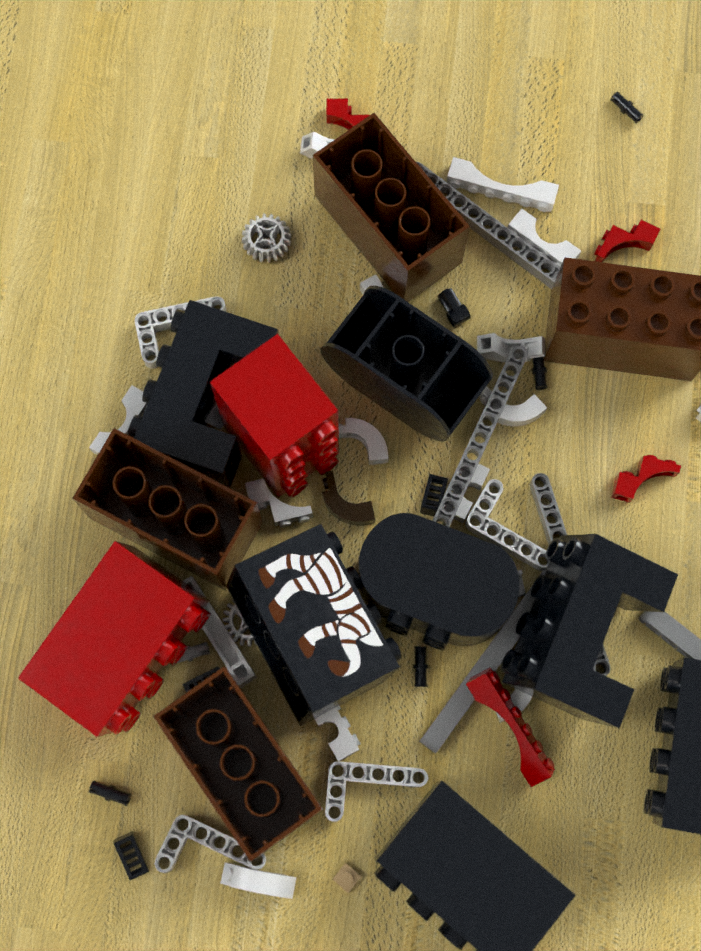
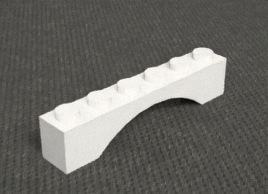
M455 157L452 159L447 176V183L456 189L462 188L471 193H481L489 198H500L508 203L515 202L523 207L537 208L542 212L552 211L559 187L557 184L542 180L520 186L501 184L483 175L475 168L471 161Z
M192 576L183 581L206 597ZM209 602L204 609L209 611L211 615L202 629L239 687L242 688L257 678L233 638L228 635L227 629H224V624Z

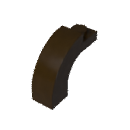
M333 470L325 472L326 478H323L324 489H328V491L322 492V498L330 513L338 520L350 525L363 526L374 524L375 515L372 502L354 504L345 501L337 491Z

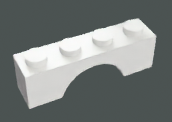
M523 209L509 223L508 229L559 267H561L564 257L578 259L581 253L580 249L567 240L558 244L543 241L536 233V218Z
M133 385L121 400L126 408L127 415L123 425L117 429L127 435L133 417L135 415L143 417L148 404L142 401L143 391ZM99 432L89 447L94 454H99L111 432Z

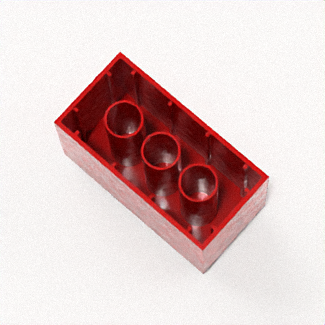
M278 334L210 381L224 428L229 434L237 436L240 449L278 498L285 493L290 498L295 497L308 486L305 480L306 477L316 470L320 475H324L325 472L331 471L339 463V460L336 458L339 454L338 409Z
M114 541L18 679L96 737L111 733L117 736L122 730L127 733L141 715V712L135 709L138 702L142 701L145 697L151 699L161 688L164 679L158 675L159 672L169 663L172 666L176 665L186 652L188 646L181 641L187 632L189 633L192 630L196 633L199 632L209 619L211 613L204 608L210 600L136 547Z

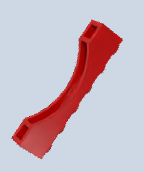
M489 667L472 676L466 683V686L475 700L496 711L511 727L517 738L521 756L520 771L530 787L551 778L555 771L552 759L544 753L543 745L534 737L531 726L525 723L520 709L513 704L510 693L501 685L498 674Z

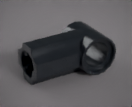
M447 288L438 295L437 298L447 312V318L453 327L471 318L467 307L460 303L452 288Z

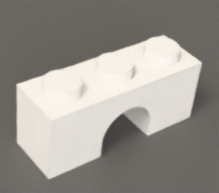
M478 464L468 487L480 490L490 469ZM466 470L459 471L462 477L469 476ZM453 487L451 489L453 491L452 493L456 495L461 493V490L458 487ZM463 496L453 519L463 523L473 502ZM450 504L443 506L446 512L454 510Z
M340 706L315 718L318 726L325 723H333L338 727L339 733L337 738L328 743L338 761L359 750L358 745L361 744L356 734L351 735L348 728L351 726L347 718L340 716L338 712L341 709Z

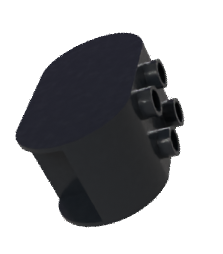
M369 286L364 291V295L320 350L326 363L350 386L415 431L433 440L443 442L448 440L493 378L488 362L474 347L400 296L380 286Z
M399 513L385 518L370 531L360 551L358 574L362 582L360 591L365 602H373L381 617L387 619L386 629L403 636L408 635L410 628L424 633L422 642L430 647L444 651L448 643L455 646H472L482 643L492 637L511 616L517 604L520 588L519 575L514 561L505 550L495 544L411 513Z

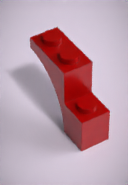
M348 98L326 99L327 124L339 125L349 130L370 116L352 115V105H348Z
M640 220L638 225L634 224L630 233L613 225L610 231H605L602 237L604 243L602 246L598 245L594 253L597 256L595 261L603 262L611 253L623 248L634 247L650 251L661 229L644 220Z
M654 455L643 456L639 461L636 476L628 471L618 473L611 498L630 503L638 487L643 482L658 476L676 477L680 473L681 465L676 464L672 460H659Z

